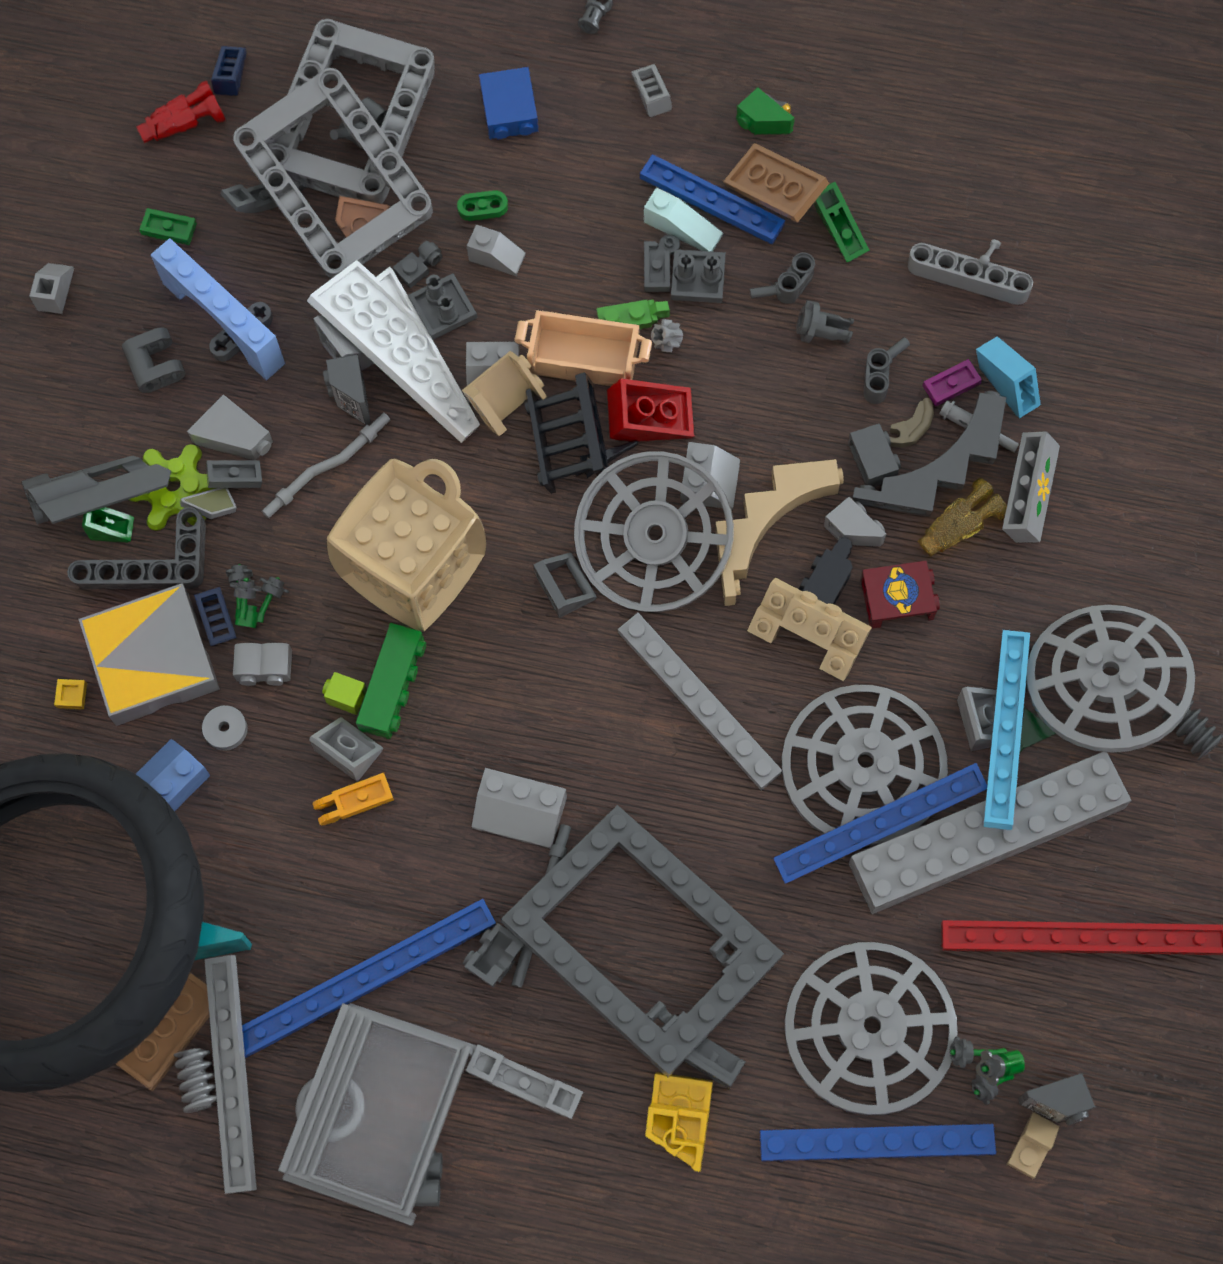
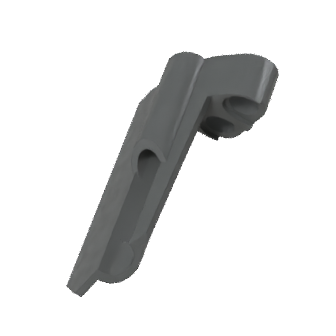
M129 456L51 479L47 473L22 480L21 483L37 525L47 521L55 524L168 487L171 470L158 464L149 466L141 458ZM120 468L128 472L102 482L92 479V477Z

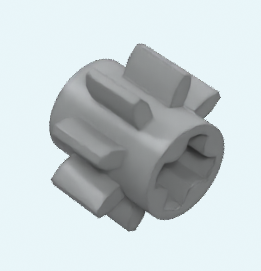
M662 319V325L655 324L651 332V339L655 344L654 348H660L662 352H672L673 347L679 348L683 339L682 330L679 328L680 324L673 323L672 320Z

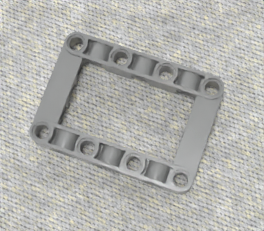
M332 19L321 20L315 26L288 94L309 81L310 78L308 77H314L324 69L330 68L333 58L336 59L340 55L357 60L360 64L364 62L381 67L383 71L388 69L401 73V78L382 123L381 130L402 158L434 76L433 53L427 48L339 23ZM305 119L290 129L289 134H283L268 144L276 159L282 160L279 163L295 183L300 182L304 187L337 197L343 196L383 204L386 200L389 187L372 165L370 158L365 169L362 170L297 150L299 142L304 139L311 119L308 121ZM389 161L383 168L392 170L396 167V163ZM372 188L377 189V191L370 192L368 190Z
M324 69L252 120L239 127L234 133V143L239 153L325 274L331 279L356 260L363 265L427 221L433 213L429 195L337 69ZM329 81L338 82L337 86L334 88L326 87V84ZM325 105L335 108L343 125L359 147H363L376 171L389 189H393L400 200L338 244L276 159L268 145L283 134H289L290 129L305 119L307 121L311 119V115ZM359 121L367 122L366 127L363 129L355 128V124ZM246 138H254L251 145H242ZM389 161L396 163V167L392 170H386L383 167ZM274 179H283V183L280 186H271ZM417 202L426 204L425 208L421 211L414 210L413 206ZM304 219L312 220V224L308 228L300 227V223ZM337 259L342 261L339 268H329L331 261Z

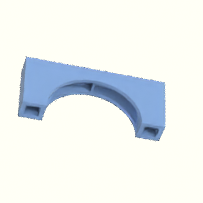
M169 238L151 254L163 285L178 299L181 300L186 295L207 311L237 344L249 365L266 381L285 364L276 336L175 242Z

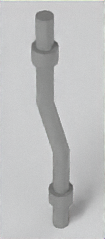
M383 413L370 426L366 425L359 432L360 435L340 454L307 468L286 489L282 488L275 494L276 498L262 510V513L269 519L283 505L287 506L294 499L293 496L314 476L348 461L367 442L371 443L378 436L377 433L390 421L388 415Z

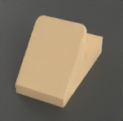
M1032 1112L1007 1165L1034 1179L1047 1152L1053 1147L1060 1126Z

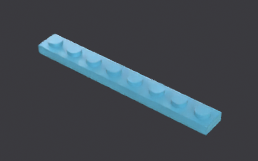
M1003 630L983 827L1012 830L1030 641V633L1009 630Z

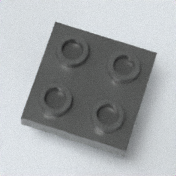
M675 249L671 300L722 303L726 253Z
M454 273L442 279L438 275H430L426 279V287L408 295L432 340L477 319V313Z

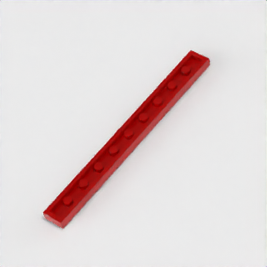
M942 920L941 922L942 951L1223 955V925Z

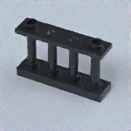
M585 372L575 375L577 385H574V389L547 396L544 400L539 399L531 388L526 389L527 400H524L528 415L531 416L540 471H537V477L540 485L544 486L551 494L556 493L554 480L589 470L598 476L604 469L609 467L593 382ZM574 399L580 401L581 409H578L577 413L543 422L541 409ZM580 422L584 424L586 432L582 436L547 445L546 432ZM584 446L589 448L590 456L587 457V460L552 470L550 456Z

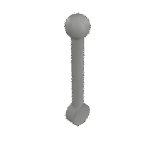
M991 240L989 250L979 259L982 265L989 263V257L995 249H999L1000 241Z

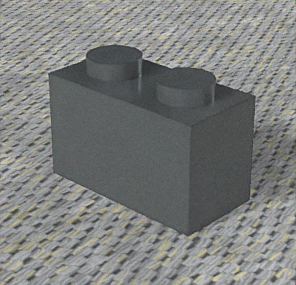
M880 423L850 433L848 445L865 485L875 487L882 484L883 478L898 475L899 469H901L900 460L897 454L892 453L889 434L887 431L882 430Z

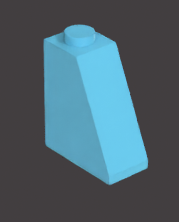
M998 336L976 349L980 370L1002 397H1006V403L1016 416L1021 418L1041 405L1036 368Z

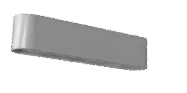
M925 243L914 245L910 251L907 267L916 276L1016 305L1024 304L1029 298L1033 280L1027 273L990 262L982 265L977 258ZM916 258H923L925 261H918ZM940 265H947L950 268H942ZM965 272H971L974 276H969ZM995 279L999 283H993L990 280ZM1018 286L1023 288L1024 290H1017L1015 287Z

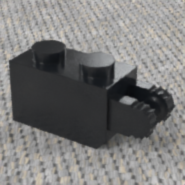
M839 538L832 551L826 548L822 556L817 555L811 566V569L814 570L811 577L803 579L799 590L811 592L817 596L818 600L826 604L835 605L851 577L850 573L853 567L848 558L851 554L852 542L848 538Z

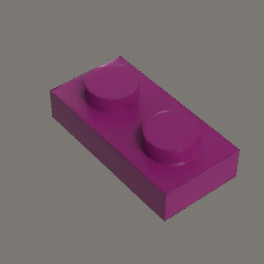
M967 359L925 380L922 386L936 407L980 385L982 379L970 360Z

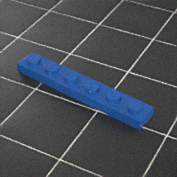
M653 154L640 172V179L770 244L774 243L785 225L784 219Z

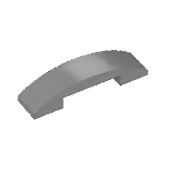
M479 1044L466 1069V1072L495 1087L569 1119H572L583 1094V1091L526 1068Z

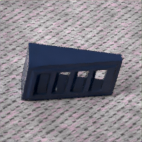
M221 46L211 78L215 94L238 95L246 48Z
M218 587L194 595L210 646L236 639L237 637L221 588ZM218 598L219 603L204 608L203 603ZM222 609L223 613L210 617L206 615L207 612ZM225 618V623L210 627V622ZM228 628L229 633L217 637L213 636L212 632Z

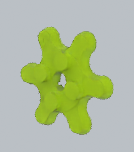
M192 444L185 446L181 455L171 460H165L161 453L155 449H149L144 453V463L149 466L158 464L171 470L169 481L180 482V487L176 491H168L167 487L128 499L133 502L145 500L151 504L152 510L146 520L151 530L158 531L163 529L169 517L178 514L180 510L184 509L180 505L181 498L216 489L208 488L207 475L197 471V463L202 456L198 446ZM190 517L187 519L188 523L194 526L197 522V517Z

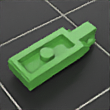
M642 300L597 308L598 319L639 325V329L652 327V324L658 323V319L670 316L668 301L654 303V300Z

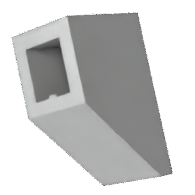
M48 263L35 274L30 298L37 311L63 313L74 271L73 266Z
M850 497L845 499L825 517L824 527L838 541L839 538L843 537L848 538L852 545L880 547L884 543L886 536L883 525L877 520H872L866 514L864 506L858 501L854 502Z

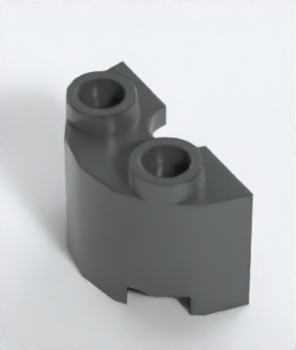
M497 923L493 930L487 929L479 941L482 947L476 952L471 950L463 961L465 969L492 988H494L497 981L500 983L515 963L514 958L523 950L525 945L512 932Z

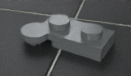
M665 235L661 238L659 244L656 241H644V292H670V255H673L674 250H679L680 247L676 236Z

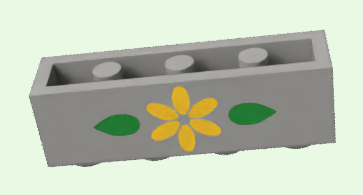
M1048 432L1022 433L1002 528L1016 543L1041 541L1060 445Z

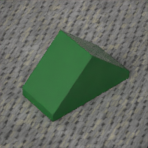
M104 507L85 513L82 528L91 541L128 543L131 542L134 517Z

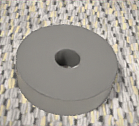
M219 706L212 709L205 716L202 723V732L206 741L218 750L225 751L238 747L247 735L248 727L244 716L238 709L232 706ZM223 725H229V729L227 731H220Z

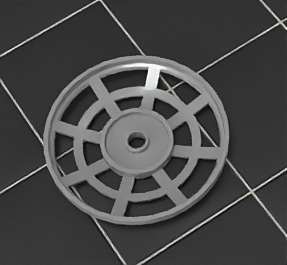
M668 452L633 454L616 461L604 469L584 493L575 519L574 540L576 553L581 567L590 582L613 602L642 612L674 610L690 604L704 595L724 571L734 541L732 510L726 494L719 483L707 470L694 461ZM648 461H658L657 477L641 479L626 487L617 476L618 472L632 465ZM669 462L691 469L701 476L707 484L695 494L686 485L673 479H668ZM608 481L618 494L608 505L602 522L586 520L594 497ZM656 486L655 501L640 504L632 494L642 488ZM667 487L680 491L689 500L679 509L666 503ZM713 492L718 496L724 510L726 534L711 533L710 517L703 502ZM624 500L632 510L626 519L625 525L611 523L616 509ZM696 508L702 519L703 533L688 531L685 517ZM654 526H660L663 530V535L659 540H651L649 537V531ZM585 531L601 533L602 549L609 564L598 572L594 571L586 552ZM609 534L624 536V542L628 550L615 558L611 549ZM687 542L700 543L702 545L697 557L688 566L680 554L683 552ZM710 544L725 545L718 567L702 585L694 572L704 561ZM634 558L647 564L645 580L633 576L623 567ZM672 562L680 572L679 575L670 579L656 581L658 565ZM616 572L627 582L643 587L641 602H633L619 596L609 589L603 581ZM686 580L694 591L689 596L675 602L651 604L654 589L672 587Z
M1098 605L1078 609L1062 616L1039 636L1028 659L1026 681L1032 706L1038 716L1061 738L1077 746L1094 751L1126 752L1144 748L1161 740L1183 720L1194 695L1195 671L1187 647L1167 624L1155 616L1138 609L1118 605ZM1101 613L1127 614L1141 618L1144 621L1139 627H1135L1123 622L1104 621ZM1085 615H1090L1092 624L1075 630L1065 639L1051 634L1064 623ZM1157 626L1177 644L1183 657H1167L1161 645L1148 634L1151 629ZM1106 629H1120L1132 634L1125 642L1109 640ZM1091 631H1095L1098 642L1087 648L1073 643L1077 638ZM1143 639L1153 648L1158 658L1142 659L1139 652L1134 648ZM1043 643L1057 647L1058 649L1052 662V675L1036 680V659ZM1065 651L1079 657L1077 669L1060 673L1061 661ZM1106 667H1114L1118 670V673L1109 676L1103 670ZM1161 668V681L1157 690L1143 682L1145 669ZM1170 668H1186L1187 671L1186 689L1179 706H1176L1164 696L1170 682ZM1078 680L1080 687L1085 692L1079 702L1068 693L1063 683ZM1055 686L1062 701L1073 710L1065 724L1060 722L1047 709L1038 691ZM1137 692H1140L1149 699L1145 704L1134 710L1127 711L1125 700L1133 697ZM1094 700L1113 703L1115 713H1101L1091 710L1089 707ZM1157 705L1171 715L1157 728L1142 735L1132 737L1129 721L1146 715ZM1083 717L1098 722L1118 723L1121 739L1095 738L1075 731V728Z
M874 685L840 687L824 693L813 700L799 713L792 723L786 736L782 753V776L790 801L800 816L822 834L835 828L819 819L803 802V800L817 792L828 805L844 813L840 825L842 826L854 820V817L859 818L878 809L858 808L861 795L878 793L884 805L895 801L888 786L896 776L911 781L907 790L899 797L902 798L916 791L919 784L927 786L946 777L948 773L944 741L929 715L903 694ZM851 692L880 693L876 707L854 706L842 709L834 698ZM890 697L912 708L924 720L927 726L913 731L902 718L887 710ZM825 703L832 715L818 727L812 739L796 736L805 718L817 706ZM873 714L870 728L854 729L847 716ZM884 718L896 724L905 735L891 740L886 734L882 733L881 728ZM835 722L839 724L845 734L836 745L820 741L826 730ZM932 735L936 741L939 753L940 772L938 779L923 773L924 756L919 741ZM912 745L915 754V770L899 764L898 750ZM792 747L808 750L807 767L812 782L799 790L795 787L791 772ZM816 752L832 756L833 771L822 777H819L816 767ZM861 755H868L872 758L873 765L864 768L859 765L858 758ZM839 781L843 787L851 791L847 804L833 797L825 787ZM929 817L867 846H877L918 829Z
M858 942L841 946L827 952L814 961L801 975L793 988L785 1016V1039L789 1056L805 1084L820 1098L837 1108L861 1115H886L900 1112L928 1096L942 1081L952 1062L950 1046L954 1038L957 1037V1018L953 1002L937 974L921 959L906 950L877 942ZM866 950L890 952L907 959L912 965L904 975L885 967L869 966ZM855 951L856 968L840 973L828 984L814 975L821 966L831 959ZM921 971L932 980L939 990L945 1003L946 1013H930L924 996L913 984V981ZM871 974L885 976L898 983L889 994L874 991ZM859 976L861 992L849 999L835 989L844 981ZM808 984L820 993L813 1008L812 1027L794 1029L796 1005L801 991ZM906 990L913 995L922 1014L905 1015L898 1001ZM828 998L839 1006L841 1011L838 1015L837 1023L820 1025L822 1009ZM866 1019H876L880 1024V1030L874 1034L867 1032L864 1028V1021ZM949 1024L947 1050L942 1064L936 1070L924 1059L931 1044L932 1025ZM924 1026L923 1040L919 1051L916 1053L904 1043L907 1027ZM839 1036L846 1050L837 1062L827 1051L822 1037ZM814 1040L820 1057L831 1069L821 1083L812 1076L804 1065L796 1041ZM895 1052H898L910 1062L899 1072L885 1076L883 1060L892 1056ZM855 1057L865 1061H872L874 1078L859 1076L846 1069ZM916 1069L930 1080L912 1096L888 1104L887 1085H892L905 1079ZM840 1077L856 1085L875 1087L877 1105L854 1103L836 1096L830 1090Z

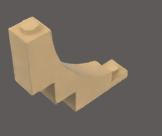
M836 459L773 466V491L744 494L745 519L733 520L734 541L729 560L721 574L725 606L735 605L736 596L741 594L739 579L747 577L754 551L760 540L777 520L787 512L810 500L838 494L839 486L844 483L842 468H837ZM726 521L716 522L715 534H726ZM717 545L719 562L725 545Z

